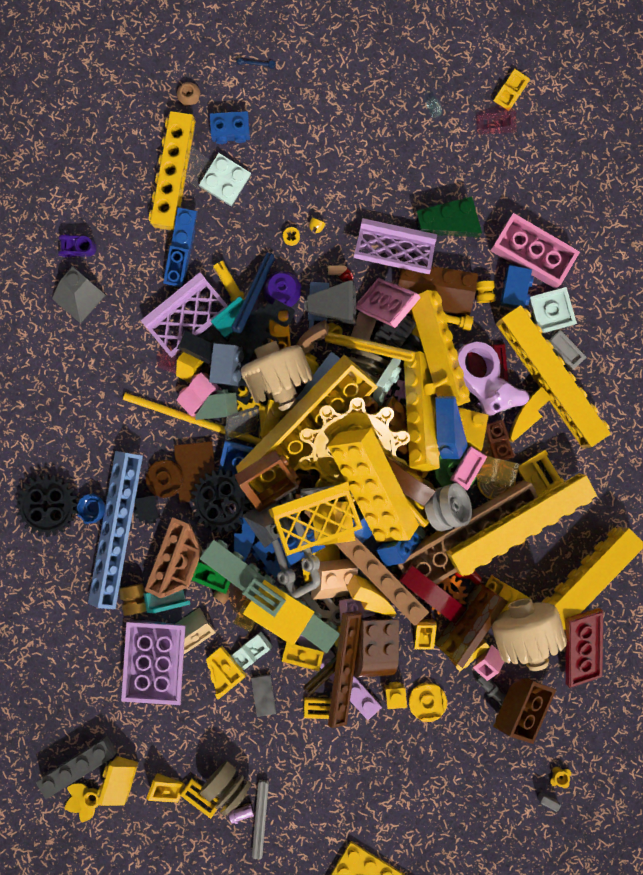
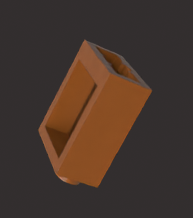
M273 450L235 475L239 486L258 512L299 487L296 481L299 478L293 468L289 469L287 467L289 462L283 454L279 455L276 450ZM279 464L287 477L258 494L250 481Z

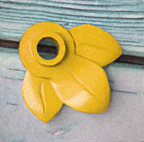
M83 783L71 784L67 789L72 797L67 801L64 809L69 812L79 813L81 822L88 821L93 817L95 808L99 806L98 790L95 788L89 789ZM94 795L95 801H91L89 796Z

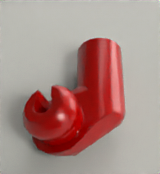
M476 571L466 576H462L458 572L454 573L458 578L470 579L475 585L482 581V578Z

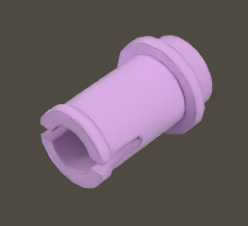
M251 804L231 810L228 815L231 823L238 824L240 820L253 817L254 813Z

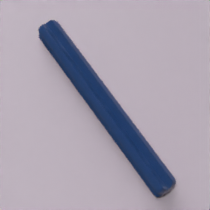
M265 253L233 321L232 331L242 332L275 260L274 254Z

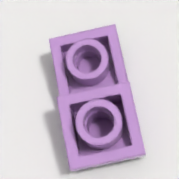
M350 598L339 601L340 620H342V613L358 611L362 613L361 618L375 615V612L364 609L358 600Z

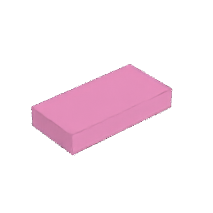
M471 446L468 447L450 481L468 490L487 456Z

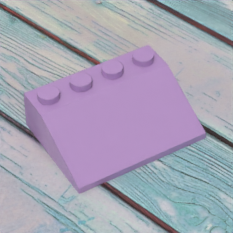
M134 619L126 622L122 702L181 705L186 625Z

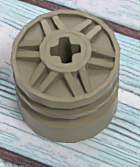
M354 348L351 349L350 354L356 358L348 357L369 375L375 384L379 380L375 375H382L385 371L379 366L388 367L389 361L378 354Z
M225 761L210 776L199 792L208 802L217 797L218 800L214 807L218 809L223 805L220 811L223 816H226L242 802L252 784L249 780L242 783L243 775L233 779L236 768L228 761Z

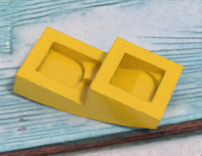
M514 69L493 101L507 111H510L530 81V78Z

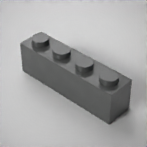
M105 736L43 775L36 784L44 798L48 799L113 758L117 750L109 737Z

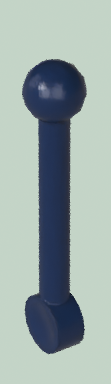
M238 58L236 61L238 65L268 66L270 69L276 66L273 60L259 62Z

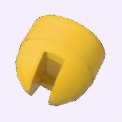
M312 217L309 228L313 231L314 227H316L315 233H320L326 223Z

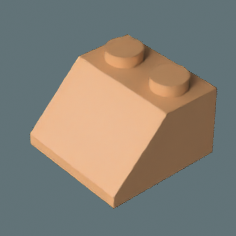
M349 559L320 562L318 572L321 581L320 585L311 591V599L348 596L350 593L346 585L349 584L354 574L358 576V567Z

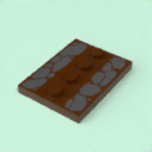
M481 583L474 585L468 597L465 598L466 604L462 605L467 609L456 623L450 621L434 644L462 668L508 603L503 597Z

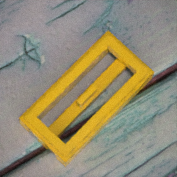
M305 697L304 718L329 719V714L308 713V710L330 711V706L308 705V703L331 704V698Z
M191 778L180 793V796L211 819L217 809L212 803L208 802L191 788L192 784L199 790L203 787ZM189 791L212 809L211 812L186 795V792Z

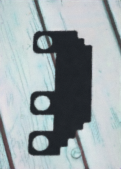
M276 299L272 305L267 303L265 308L260 306L257 311L251 310L242 332H233L227 345L243 348L244 358L241 362L240 371L249 362L254 350L262 346L265 339L270 338L273 342L276 341L279 344V340L265 332L271 320L283 327H287L295 314L293 308ZM281 309L289 311L290 316L288 320H279L278 312ZM242 379L239 381L238 386L218 384L222 390H228V393H236V399L242 403H247L251 397L250 391L245 398L238 396L237 390L240 386L244 385L248 388L246 382Z

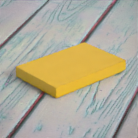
M263 580L262 584L281 596L286 602L275 617L253 601H250L243 614L294 646L314 611L266 580ZM261 587L258 588V591L276 604L280 603L278 599ZM257 594L253 596L272 611L275 610L274 606Z

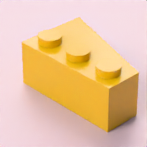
M458 407L468 444L466 450L471 446L481 452L489 415Z

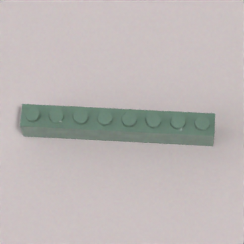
M220 539L217 542L213 540L200 557V560L242 591L245 590L253 577L261 583L263 580L272 585L276 582L267 574L265 577L259 574L260 569L254 564L250 563L247 565L242 561L244 557L238 552L234 551L232 554L228 551V545ZM255 583L253 584V587L258 590L260 586ZM282 586L280 590L289 595L287 589ZM248 591L251 596L255 595L253 591ZM299 598L296 599L297 601H299V602L302 603L303 605L307 606V604H306L305 602H303L301 599H299ZM313 609L314 614L301 635L327 654L340 633L337 632V626L330 621L326 624L321 620L323 616Z

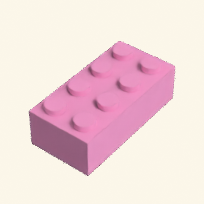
M514 213L507 221L490 250L517 267L532 269V276L555 289L562 284L580 253L578 250Z

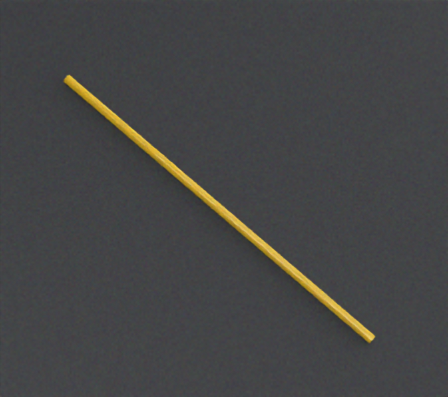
M125 393L123 397L125 401L257 445L262 440L205 419L195 420V417L187 413Z

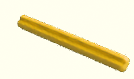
M328 332V335L325 336V341L328 343L412 362L415 357L414 351L333 332Z

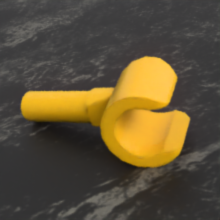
M446 376L438 382L426 384L424 386L425 395L437 394L436 387L448 382L449 378Z

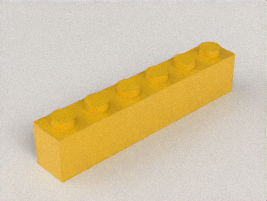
M424 291L418 294L421 298L412 307V312L433 383L447 376L449 381L436 387L437 396H455L457 405L460 406L470 402L469 389L465 385L464 372L459 365L458 352L453 345V335L448 328L447 316L441 304L442 299L437 291Z
M417 351L412 362L404 361L407 428L410 435L408 442L409 464L412 469L426 472L440 468L437 444L435 394L425 395L424 386L433 383L425 353Z

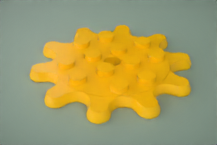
M361 397L352 398L349 410L344 413L336 412L330 405L322 406L319 410V414L323 419L322 427L318 429L306 427L300 432V439L312 446V452L301 457L298 464L302 470L315 469L319 471L320 478L316 482L315 488L336 486L346 482L328 448V445L339 432L372 428L383 452L407 465L404 459L397 457L396 449L409 442V433L404 430L392 431L389 429V422L394 417L392 408L383 407L377 413L369 414L365 411V401Z

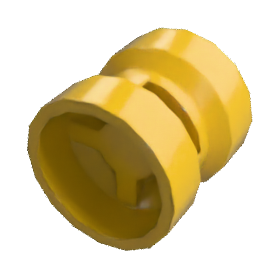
M494 281L477 282V303L496 301L495 294L493 293L495 288Z

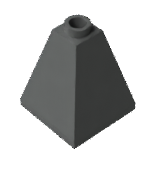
M347 281L308 295V299H304V310L308 311L309 314L356 326V287L353 281Z
M280 500L260 512L254 507L243 515L264 548L280 538L274 520L269 513V509L282 505ZM283 517L279 519L282 528L289 531L293 520Z

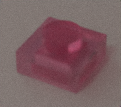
M163 350L157 367L176 374L177 359L180 355L175 354L171 358Z

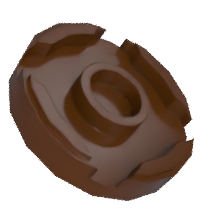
M159 460L149 467L148 474L146 475V484L152 494L161 498H168L176 495L181 490L184 476L178 464L171 460Z

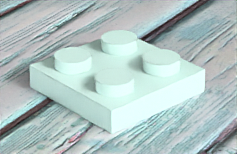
M218 153L200 182L199 187L232 207L251 173Z
M567 287L530 297L529 302L535 324L539 325L542 334L577 324Z

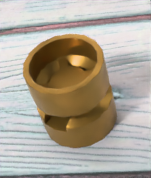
M143 583L119 588L120 599L124 601L122 604L124 616L147 611L145 599L143 598L145 593Z

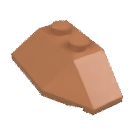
M172 517L146 585V592L163 598L189 587L203 551L190 524Z

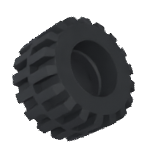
M405 316L396 328L383 323L372 339V342L401 348L415 328L416 322ZM379 355L380 357L386 359L387 361H390V360L393 359V358H391V357Z

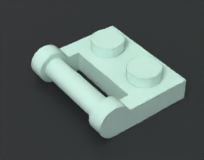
M393 358L376 384L378 388L374 391L373 398L378 403V406L383 404L385 401L384 397L389 389L399 379L401 368H399L400 359Z

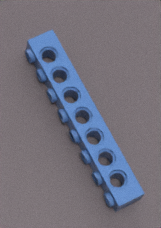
M115 451L88 604L97 608L116 609L142 455Z

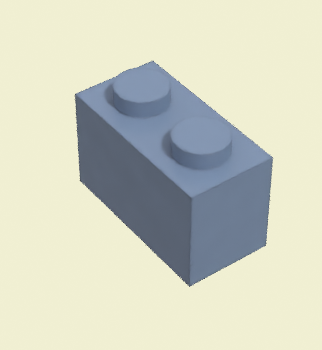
M225 344L213 345L210 383L238 386L241 380L240 366L244 358L242 347Z

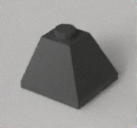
M72 266L60 280L52 299L79 323H82L106 295Z

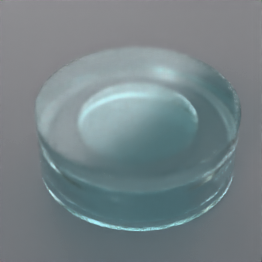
M436 98L427 100V108L431 117L437 118L441 116L442 109L439 101Z

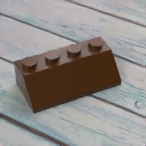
M431 266L430 274L400 268L398 286L417 294L427 290L437 291L441 296V304L445 313L470 316L476 293L478 274Z

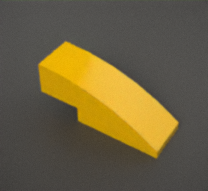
M543 387L538 388L529 397L528 402L519 410L510 429L508 438L510 442H514L543 417L538 410L552 399Z
M355 574L353 575L349 584L346 585L352 599L360 601L366 610L392 617L397 615L388 598L372 582Z

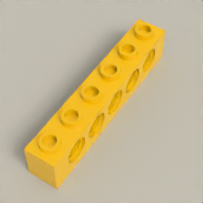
M170 111L169 118H166L165 128L167 132L166 136H163L162 139L163 155L160 154L159 156L160 171L156 174L155 178L157 188L152 195L154 205L153 210L149 212V221H151L150 223L154 228L174 231L178 207L181 208L196 123L192 114ZM176 132H182L180 137H174ZM173 150H179L176 156H171ZM175 168L176 170L173 174H167L169 169ZM166 187H172L171 192L164 193ZM169 205L167 211L161 212L162 206Z

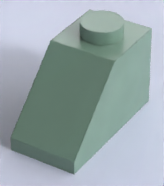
M217 390V394L209 395L196 414L195 420L238 416L236 393H228V390Z

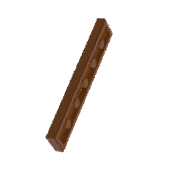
M358 611L342 613L328 726L331 728L347 725L362 615Z

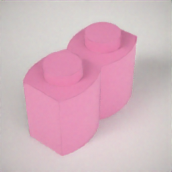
M201 372L194 375L189 387H185L179 392L177 401L190 416H196L209 395H215L217 390H222L217 384L209 382L210 376L206 373Z

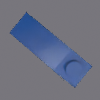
M437 396L435 398L437 444L441 458L460 459L468 444L455 396Z

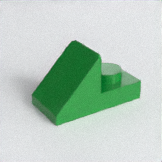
M198 561L192 581L226 594L231 582L206 563Z

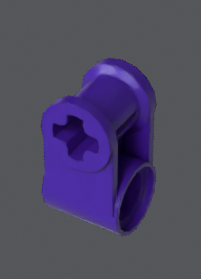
M59 235V240H61L59 256L90 257L96 252V244L87 236ZM85 243L90 244L87 250L82 249Z

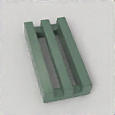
M254 577L242 592L244 596L274 617L286 602L285 599ZM255 583L258 586H260L262 589H264L269 594L278 599L280 603L276 604L274 601H272L267 596L262 594L260 591L255 589L253 587V584ZM248 591H253L255 594H257L262 599L267 601L269 604L274 606L275 610L272 611L270 608H268L263 603L258 601L256 598L251 596L248 593Z

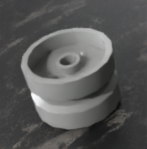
M457 483L444 486L443 488H436V492L425 505V512L430 524L437 531L441 532L454 527L458 528L468 525L472 516V508L465 489Z

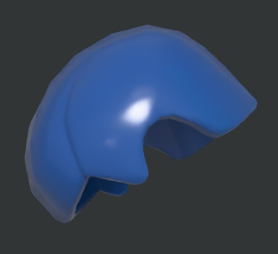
M95 494L84 495L79 499L77 516L85 524L98 522L105 513L104 501Z

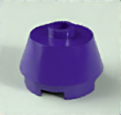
M275 272L267 278L264 284V296L271 305L277 299L292 307L301 296V284L298 278L290 272Z

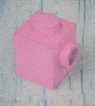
M493 645L489 646L490 648L478 657L473 666V669L487 681L500 672L505 662L501 659L499 651Z

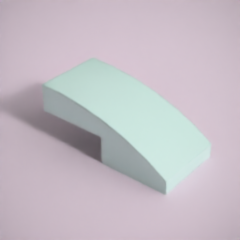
M260 632L234 652L231 657L242 670H245L273 646L263 633Z

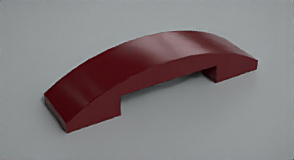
M410 565L399 579L410 590L453 623H456L467 609L413 565Z

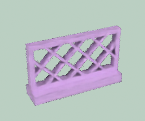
M362 218L354 258L430 274L437 234ZM377 244L380 249L374 250L371 246ZM366 248L370 253L366 254L359 251ZM396 248L399 253L393 254L390 250ZM385 252L389 257H381L379 254ZM414 252L418 257L412 258L409 254ZM404 257L407 261L403 262L400 261L398 258ZM423 261L427 267L421 266L417 262Z
M199 272L144 317L141 322L172 358L180 351L177 347L182 337L183 327H193L192 334L199 336L212 325L210 321L228 305ZM205 287L210 290L209 299L200 298V291ZM188 301H196L195 311L185 310V304ZM199 301L209 302L208 312L198 311ZM212 302L221 303L224 307L219 312H211ZM181 313L180 323L170 322L171 315ZM184 314H194L193 324L183 323ZM197 315H208L207 322L203 325L197 324ZM159 325H166L165 335H157L154 329ZM169 326H179L178 336L169 335ZM168 339H178L177 347L170 351L167 347Z

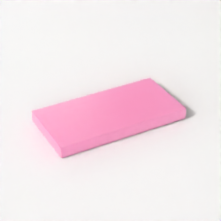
M378 278L357 302L356 309L396 328L421 297L413 291Z

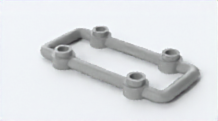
M292 492L285 496V503L296 500L293 498ZM296 522L294 526L297 535L302 537L305 531L304 527ZM278 539L272 542L281 569L277 576L280 584L286 585L287 591L292 598H298L320 585L321 579L318 572L320 561L317 556L312 554L311 548L303 550L305 558L302 560L301 565L305 571L310 572L313 581L295 590V573L292 569L288 568Z

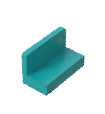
M238 297L210 321L225 338L234 332L231 326L243 302L241 297Z
M183 590L163 598H159L151 593H144L147 613H157L190 605V600H185Z

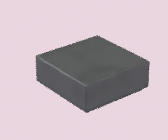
M541 791L539 792L537 799L541 804L556 812L559 811L561 804L556 799Z

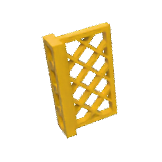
M348 482L269 509L286 556L362 529L349 491L350 486ZM343 496L346 497L348 502L345 510L335 506L338 498ZM324 503L331 507L327 517L317 513L320 504ZM333 509L344 513L340 523L329 519ZM303 510L312 513L308 524L298 520L299 514ZM315 515L325 520L321 530L311 526ZM346 515L354 519L355 527L349 529L342 525ZM287 517L293 520L289 531L281 527L280 518ZM296 522L306 526L302 537L292 533ZM327 522L338 526L335 534L329 535L323 532ZM309 528L319 533L314 542L304 539ZM290 535L300 540L297 548L289 550L287 544Z

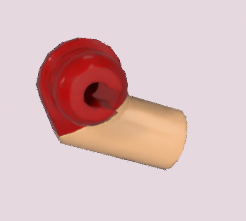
M328 265V275H338L343 283L353 281V274L346 266Z

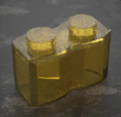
M487 456L476 478H479L478 482L490 484V481L497 483V487L508 489L509 486L514 487L519 464Z

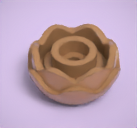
M192 82L181 84L177 90V98L185 106L196 104L201 94L198 86Z

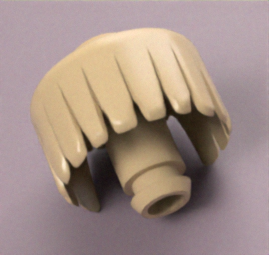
M276 341L256 348L254 351L258 359L247 363L240 371L255 403H259V400L262 402L266 401V393L268 399L274 398L275 402H279L280 407L278 408L281 411L294 407L299 402V399L296 400L295 394H297L295 387H299L301 381L303 384H306L308 381L311 382L313 380V374L303 349L298 345H294L280 350Z
M531 599L516 600L508 605L509 610L501 613L492 624V631L500 657L506 663H510L511 660L513 664H518V657L520 663L526 664L531 671L545 669L549 664V650L551 655L555 656L558 654V648L562 651L567 644L558 609L549 603H533Z

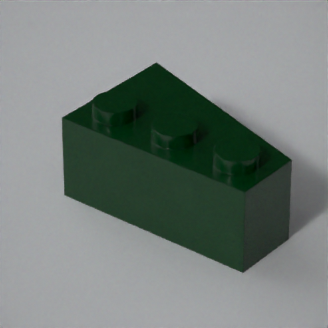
M472 196L417 210L415 213V220L419 231L439 236L449 235L479 238L482 234Z

